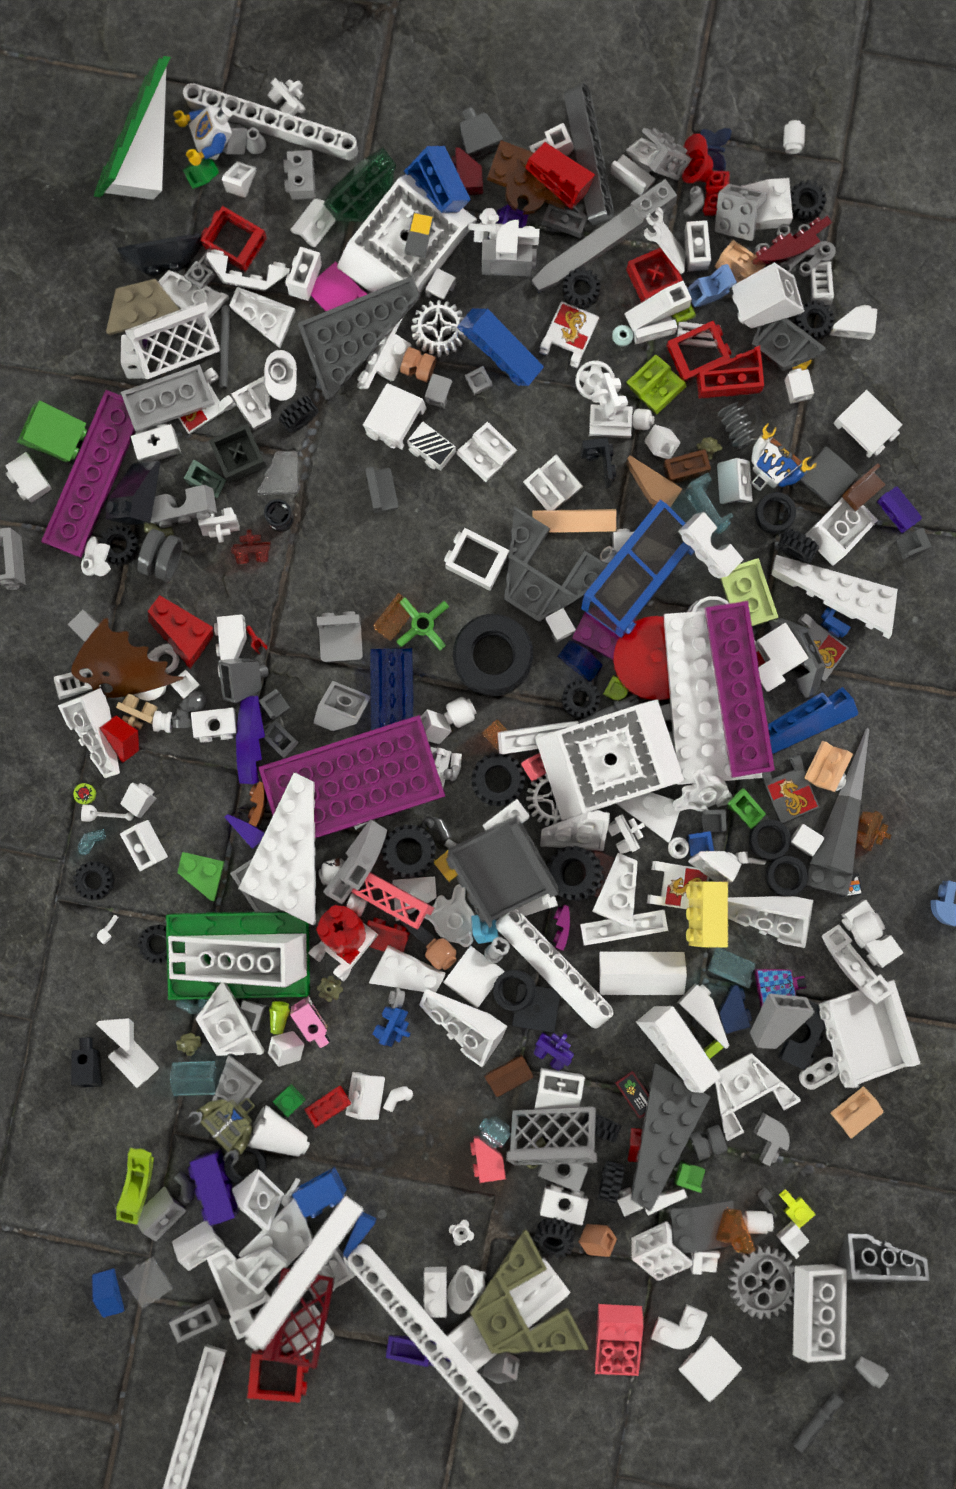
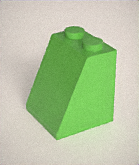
M39 400L33 405L17 442L61 461L69 462L70 459L74 460L79 448L76 447L78 441H82L86 435L87 429H84L86 423Z

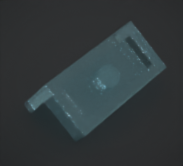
M717 947L707 971L749 988L752 983L750 978L756 964Z
M215 1061L172 1062L170 1083L173 1095H215Z

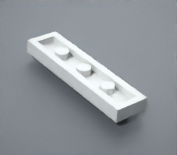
M569 721L497 732L499 753L507 754L538 749L535 739L577 725L579 722Z
M665 910L633 915L632 929L611 919L580 924L584 946L668 931Z

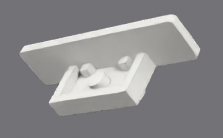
M401 320L376 347L374 352L369 355L367 359L368 365L358 377L359 383L357 388L368 389L375 373L380 374L389 381H394L401 367L405 352L411 346L410 343L395 334Z

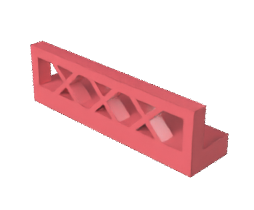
M372 872L369 873L365 880L367 889L361 891L353 889L351 891L416 929L420 927L425 915H431L434 910L433 906ZM380 888L382 889L384 899L376 901L373 899L372 890ZM398 898L402 908L394 911L391 909L389 900ZM416 908L420 911L415 922L409 920L407 910Z

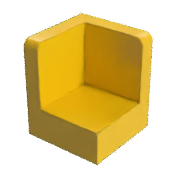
M447 850L434 861V864L450 882L458 874L455 869H450L446 858H448Z

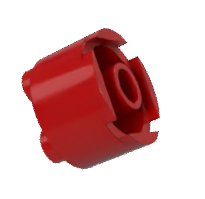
M332 906L322 915L317 926V933L322 942L334 953L340 955L357 951L363 945L366 938L364 922L352 909L345 906Z

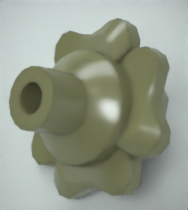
M712 437L704 438L702 443L697 444L699 450L706 449L709 460L712 459L713 453L722 450L721 444H717V439Z
M329 976L328 979L322 978L321 984L317 986V990L321 991L319 997L326 999L327 1002H331L332 999L338 1000L339 994L343 991V988L340 986L341 981L336 980L333 976Z
M193 1033L183 1034L180 1040L176 1041L178 1045L177 1050H183L186 1055L192 1056L195 1053L194 1051L202 1046L201 1038Z

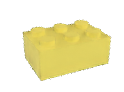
M689 882V886L686 888V896L689 899V907L686 910L689 929L686 931V939L689 942V946L728 947V882Z

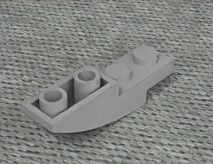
M372 819L369 820L345 853L348 856L347 860L323 891L327 896L343 904L354 888L359 890L378 858L387 829Z

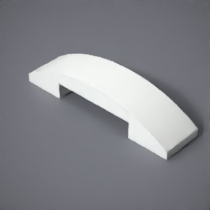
M839 924L822 935L828 950L839 967L869 999L878 1004L894 993V990L881 975L876 976L852 947V939Z

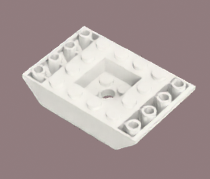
M406 174L398 178L350 239L337 268L371 293L412 276L420 294L430 282L436 269H440L469 232L468 223H476L477 219L463 208L459 212L441 213L427 198V193L422 188L417 187L416 181L412 176ZM413 212L434 216L425 258L404 253L407 241L402 240L401 235L404 232H409Z
M658 700L632 706L535 739L562 821L587 811L600 809L684 781ZM608 753H613L617 757V762L612 766L607 765L604 761V757Z

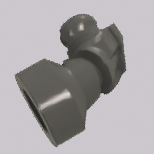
M194 691L182 700V703L179 704L180 708L177 709L176 714L172 717V727H192L191 715L188 713L190 711L202 710L207 704L206 696L202 692Z

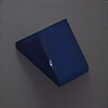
M569 640L557 656L590 682L603 666L588 649Z

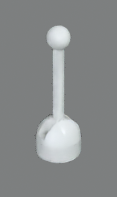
M83 804L81 811V821L86 822L95 820L97 816L126 818L128 821L134 818L131 812L126 814L97 812L94 806Z

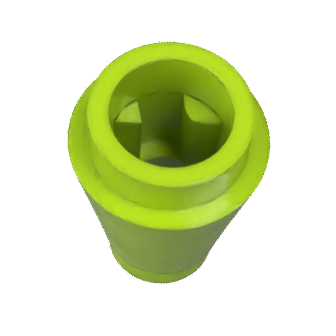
M274 1001L271 1007H269L270 1032L272 1034H283L290 1013L289 1004L286 1002Z

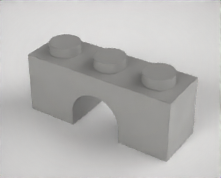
M201 485L185 489L186 501L179 508L176 504V497L168 494L155 496L151 523L159 525L160 528L171 527L172 523L175 522L188 523L193 518H209L210 514L217 513L213 488Z

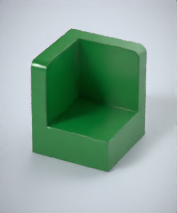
M202 158L198 166L190 163L183 169L193 189L209 183L219 173L211 158L206 160Z

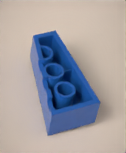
M472 308L456 327L488 355L501 370L511 376L510 379L518 386H529L544 368L489 309Z

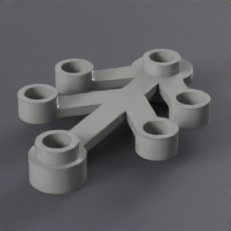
M782 224L778 227L777 236L782 234L785 237L790 233L788 225ZM803 224L799 227L798 232L801 229L807 231L810 227ZM780 230H785L787 233L783 234ZM819 242L806 252L791 258L788 262L781 263L780 267L787 268L790 273L805 256H814L809 262H803L800 265L799 274L807 277L820 262L832 260L836 250L830 242ZM761 243L756 246L754 254L760 249H762L764 246H766L767 249H769L770 246L766 243ZM806 267L809 271H804L802 268Z

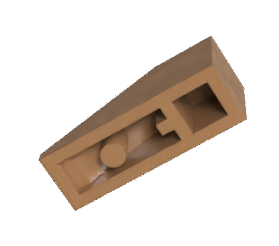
M629 455L626 465L648 502L652 504V508L655 507L659 500H662L671 508L680 495L682 488Z

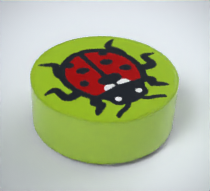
M79 784L74 789V799L80 804L88 805L95 800L96 790L90 784Z

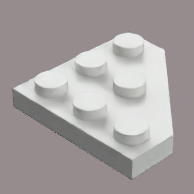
M598 810L593 812L587 811L543 828L541 830L540 847L565 848L567 846H579L587 850L603 851L609 824V813Z

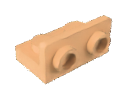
M732 240L722 252L715 268L718 269L722 265L728 264L738 283L762 270L765 265H753L751 261L757 256Z
M822 741L805 775V779L817 787L835 792L853 754Z

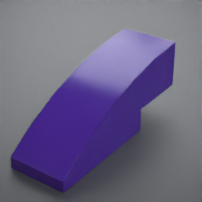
M389 1336L386 1358L424 1367L434 1366L409 1336ZM444 1357L445 1360L451 1362L449 1358Z

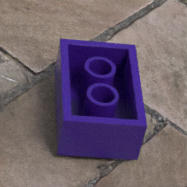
M221 1148L196 1156L189 1162L190 1166H188L190 1177L195 1179L197 1185L195 1187L196 1197L203 1204L201 1209L205 1222L208 1221L209 1226L233 1219L240 1212L232 1191L234 1188L232 1181L227 1177L224 1169L225 1161L223 1160L224 1156Z

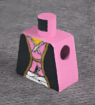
M307 996L291 1006L290 1015L307 1041L315 1040L319 1048L327 1045L330 1042L329 1037L325 1033L327 1031V1023L311 997ZM315 1024V1025H317V1026H316V1027H310L309 1025Z

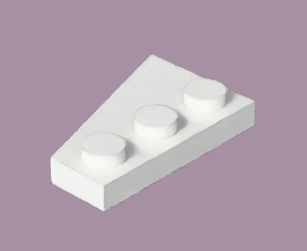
M237 287L229 305L230 308L276 346L281 348L294 316L295 308Z
M388 945L369 983L422 992L428 989L436 993L445 977V972L435 969Z

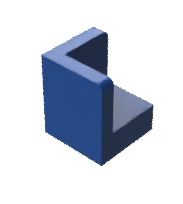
M711 831L687 835L690 856H694L699 852L714 851Z

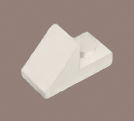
M641 138L626 149V152L635 164L649 173L652 170L650 165L661 149L656 144Z

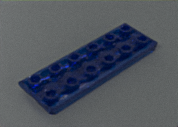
M413 648L370 649L372 731L414 717Z

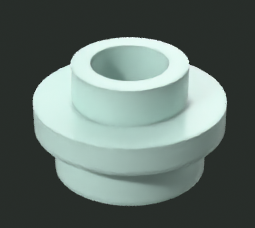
M620 325L613 331V341L619 346H627L633 340V331L626 325ZM624 332L627 337L621 338L619 334Z

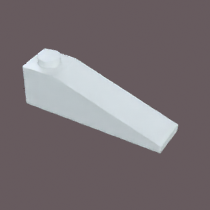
M101 688L58 705L70 730L74 729L80 737L79 743L89 749L91 752L90 758L103 777L107 778L119 774L117 754L99 728L111 719L110 709Z

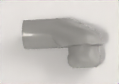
M698 186L690 189L691 204L684 210V214L690 219L704 206L703 191Z

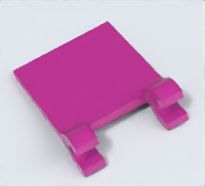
M336 262L317 277L310 295L325 312L367 295L347 274L337 268L338 264Z

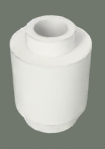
M798 120L789 121L784 126L785 152L789 154L801 153L804 147L805 125L801 124Z
M745 1211L744 1216L741 1215L740 1218L741 1229H745V1233L767 1234L768 1231H773L772 1214H767L766 1211Z

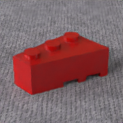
M546 142L531 155L525 167L571 210L588 193L595 177L594 173Z
M760 345L727 361H722L699 371L697 376L699 399L761 393L764 388Z
M160 595L148 610V622L171 645L174 652L184 660L186 666L191 669L212 640L213 627Z

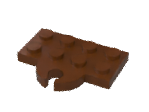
M501 140L487 181L506 187L505 197L508 205L516 211L518 207L517 200L525 199L528 202V205L523 210L525 215L537 212L544 203L564 209L566 204L525 168L533 152Z

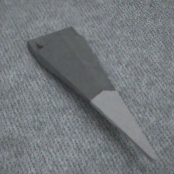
M868 728L864 732L845 778L846 784L840 790L822 836L824 840L811 860L805 887L848 897L854 870L869 737Z

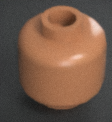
M434 938L426 945L425 957L435 969L447 970L455 963L457 959L455 957L457 954L456 949L445 938L438 940Z

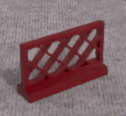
M282 1268L278 1288L291 1269ZM316 1275L314 1277L316 1280L311 1282L304 1292L311 1288L317 1298L308 1305L302 1296L299 1298L304 1308L295 1314L292 1310L288 1313L265 1345L263 1359L317 1369L335 1281L334 1277ZM321 1280L328 1281L327 1291L319 1295L314 1285ZM319 1301L323 1310L322 1314L315 1318L309 1308ZM307 1311L312 1321L302 1328L296 1317ZM294 1320L299 1330L289 1337L286 1332V1326ZM315 1324L318 1329V1335L310 1341L305 1330ZM302 1333L307 1344L297 1350L292 1340ZM289 1342L295 1353L288 1358L280 1357L282 1347ZM309 1346L314 1353L312 1363L304 1362L300 1355ZM297 1356L299 1361L293 1360V1358Z

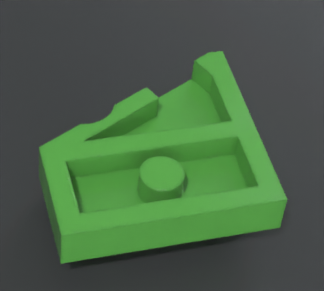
M182 852L177 873L209 900L215 901L225 862Z

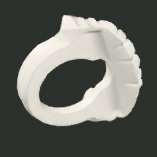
M168 643L154 648L147 656L149 659H153V661H158L159 657L163 654L171 655L173 662L166 668L167 674L173 672L179 664V656Z

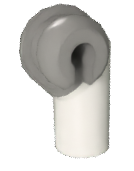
M451 753L450 769H445L443 773L445 780L455 781L461 770L462 754Z

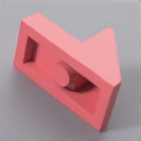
M540 753L521 763L531 781H536L539 777H543L546 774Z

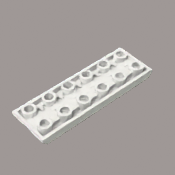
M544 1257L542 1260L547 1268L546 1271L509 1291L528 1328L570 1293ZM472 1316L446 1335L476 1371L497 1354H491Z

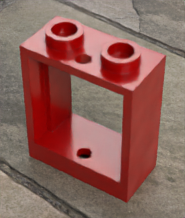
M224 206L214 213L212 223L201 234V242L205 249L223 251L224 255L228 256L227 262L244 272L247 271L267 239L263 229ZM226 221L252 235L238 258L213 244Z
M714 320L667 341L668 351L680 378L684 382L697 377L699 371L729 360L730 355H732L728 344H724L721 336H723L721 327L719 324L715 325ZM710 330L721 357L690 371L678 344Z
M253 1349L251 1353L248 1398L300 1403L302 1395L306 1396L307 1382L304 1381V1373H308L309 1367L297 1366L295 1392L260 1390L262 1360L268 1359H263L264 1349ZM281 1350L280 1357L288 1358L295 1352L289 1351L285 1354ZM306 1353L301 1355L304 1362H309V1359H305ZM297 1356L293 1358V1360L299 1361Z

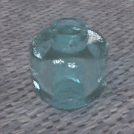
M492 1116L489 1120L485 1118L478 1127L481 1130L479 1138L492 1148H497L498 1146L502 1148L511 1135L509 1133V1125L497 1116Z

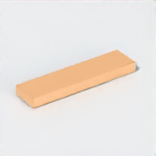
M616 509L532 511V517L549 527V532L616 531Z

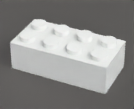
M833 1264L795 1266L793 1356L806 1362L845 1359L847 1269Z

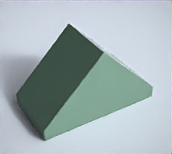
M196 460L192 461L184 477L187 484L191 487L206 485L213 488L215 498H218L226 479Z

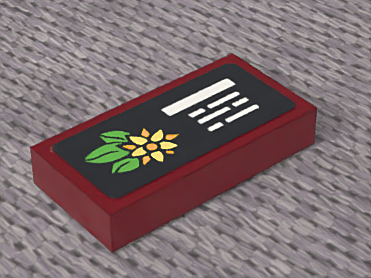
M632 1070L618 1079L615 1084L640 1119L645 1116L649 1094Z

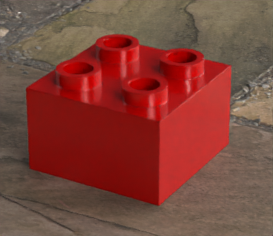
M661 247L628 261L626 271L641 303L663 289L683 281L679 271Z

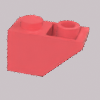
M474 1136V1142H470L472 1156L476 1155L477 1164H473L475 1177H479L480 1183L506 1179L503 1154L481 1137Z

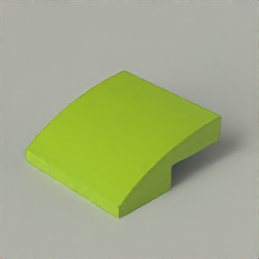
M657 355L652 357L626 382L630 389L655 414H658L686 388V383L672 372L671 367Z

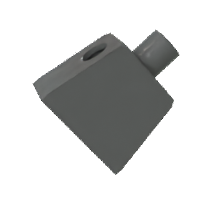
M473 107L465 109L462 113L465 121L459 124L464 152L475 160L497 151L500 141H503V137L488 114L476 115Z
M238 658L218 661L222 697L224 700L237 703L260 691L262 688L261 678L268 676L266 665L259 666V662L253 659Z

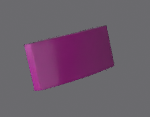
M563 905L562 908L558 907L553 918L557 920L556 925L563 927L562 931L557 930L553 940L556 943L555 948L564 951L570 927V913L567 905Z

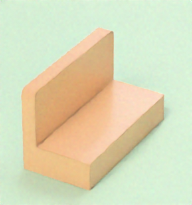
M863 1086L833 1110L831 1115L842 1126L846 1134L853 1138L883 1114L884 1111L878 1101Z

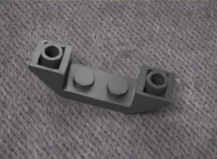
M783 618L769 622L771 631L784 623L788 625L808 656V659L803 663L810 673L796 679L799 691L805 698L817 694L826 665L808 628Z

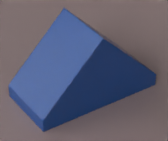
M114 1268L93 1274V1302L102 1317L124 1312Z

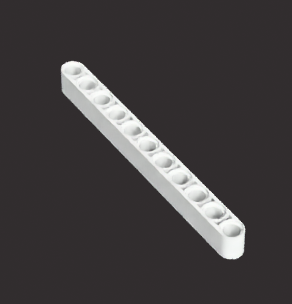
M366 1244L358 1245L348 1257L349 1267L494 1437L502 1443L510 1442L518 1428V1420L376 1253ZM357 1255H360L364 1260H360ZM372 1272H375L378 1277H375ZM386 1289L392 1291L393 1294L388 1293ZM401 1306H404L407 1311L403 1310ZM415 1323L420 1324L422 1328L416 1326ZM444 1357L449 1358L451 1362L445 1360ZM459 1374L463 1375L466 1379L461 1378Z

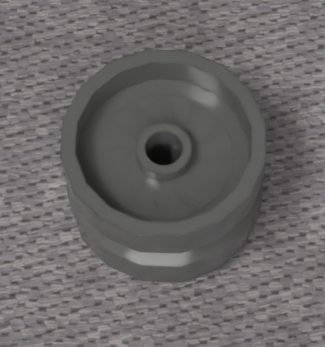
M155 529L150 530L140 551L137 566L138 572L147 576L155 573L157 579L169 582L179 564L183 540L173 535L166 538L163 532Z

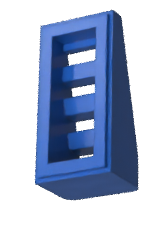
M361 1212L344 1249L343 1257L348 1258L374 1226L376 1222L375 1217Z

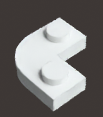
M686 1304L679 1324L658 1316L650 1337L652 1340L671 1348H688L699 1338L707 1313Z

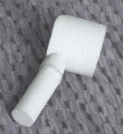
M748 852L735 854L738 858L737 861L741 864H766V860L748 858Z
M114 915L107 926L98 932L97 938L102 944H106L112 938L108 931L111 930L119 918L118 916Z
M295 1178L292 1186L281 1199V1204L284 1207L293 1199L291 1195L300 1182L298 1178Z

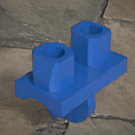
M385 1007L382 1017L389 1020L386 1027L378 1024L373 1032V1035L380 1040V1044L392 1047L394 1041L401 1042L403 1036L410 1037L411 1033L406 1031L409 1023L404 1021L408 1014L406 1010L396 1007L395 1009Z

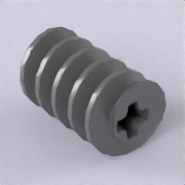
M739 402L728 405L718 413L719 417H724L722 424L727 425L725 431L731 432L729 439H735L732 442V446L738 447L737 450L751 445L758 439V436L751 437L755 429L747 428L751 421L744 422L748 414L741 415L740 412L744 410V406L737 407Z

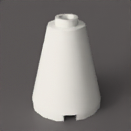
M265 1105V1108L261 1109L252 1126L254 1127L253 1135L251 1134L248 1146L297 1157L301 1153L305 1154L309 1146V1142H307L308 1137L270 1107Z

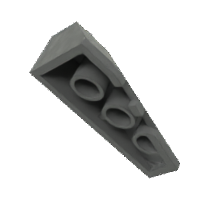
M868 1234L845 1235L837 1262L839 1267L847 1269L846 1282L930 1281L927 1258L905 1249L901 1250L891 1246L890 1243L876 1240Z

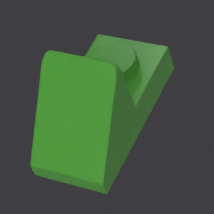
M744 788L727 805V808L737 814L750 829H753L766 815Z

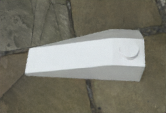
M794 896L728 898V919L743 926H753L759 929V933L763 935L768 933L778 938L777 941L783 944L805 948L813 900Z
M428 989L424 991L420 1007L436 1024H441L449 1032L447 1036L451 1040L454 1038L461 1045L462 1048L460 1050L465 1056L483 1067L502 1040L507 1026L486 1012Z

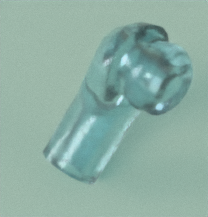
M104 830L85 833L78 844L79 853L87 855L96 841L105 840Z
M179 999L176 1006L189 1014H199L207 1000L199 999L198 1004H193L186 999Z

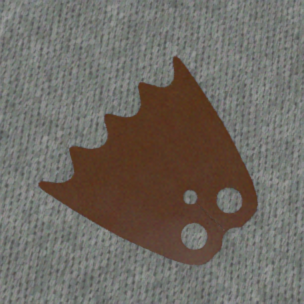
M104 618L85 641L71 669L72 675L80 682L88 683L93 691L99 689L103 683L111 685L113 688L112 692H103L106 698H118L128 694L143 693L184 679L182 676H171L166 673L168 662L150 660L147 657L148 647L132 646L128 641V631H111L108 627V618ZM87 668L92 671L93 675L89 678L83 677L79 670ZM103 672H109L110 676H104Z

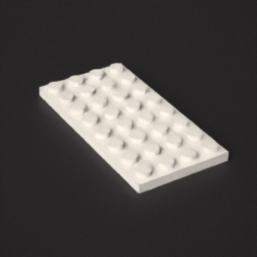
M705 611L664 614L673 744L684 781L677 783V785L695 783L693 773L697 770H703L708 776L721 777L724 781L762 778V773L731 777Z

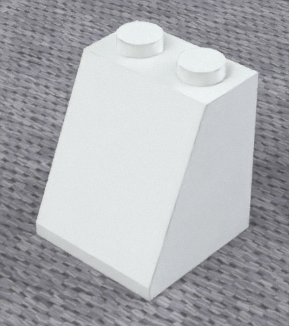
M775 262L732 286L734 293L732 298L739 311L737 313L738 319L742 324L750 328L804 312L794 275Z

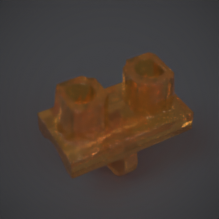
M863 811L860 823L869 826L867 833L858 831L856 843L861 845L864 850L871 852L876 836H878L876 840L878 845H882L884 839H891L892 835L886 833L889 825L882 824L879 830L883 819L881 812L875 811L871 813Z

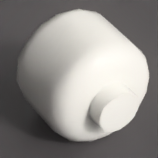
M636 409L632 418L634 429H650L651 424H654V416H652L651 411L648 409Z

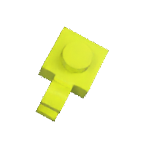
M786 1189L779 1194L788 1205L784 1212L799 1229L815 1216V1213L801 1197L794 1200Z

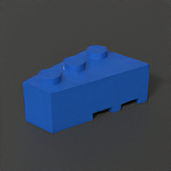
M427 146L404 170L407 175H411L416 181L417 187L422 188L427 193V198L441 213L459 212L471 200L445 146Z

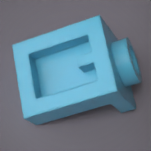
M479 915L471 916L473 937L478 944L492 942L495 938L499 937L496 920L492 921V927L489 928L486 922L481 921Z

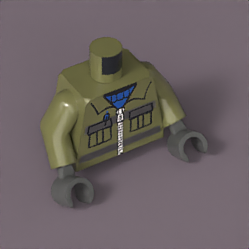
M247 1097L238 1105L232 1099L230 1101L225 1099L210 1101L199 1108L197 1112L190 1113L186 1119L191 1116L195 1117L196 1122L191 1126L194 1127L201 1123L228 1151L223 1160L225 1161L227 1157L231 1156L234 1159L231 1166H234L238 1156L242 1154L250 1142L252 1134L250 1124L252 1119L247 1114L255 1105Z

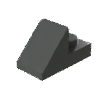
M276 720L264 731L265 737L263 738L283 758L299 744Z

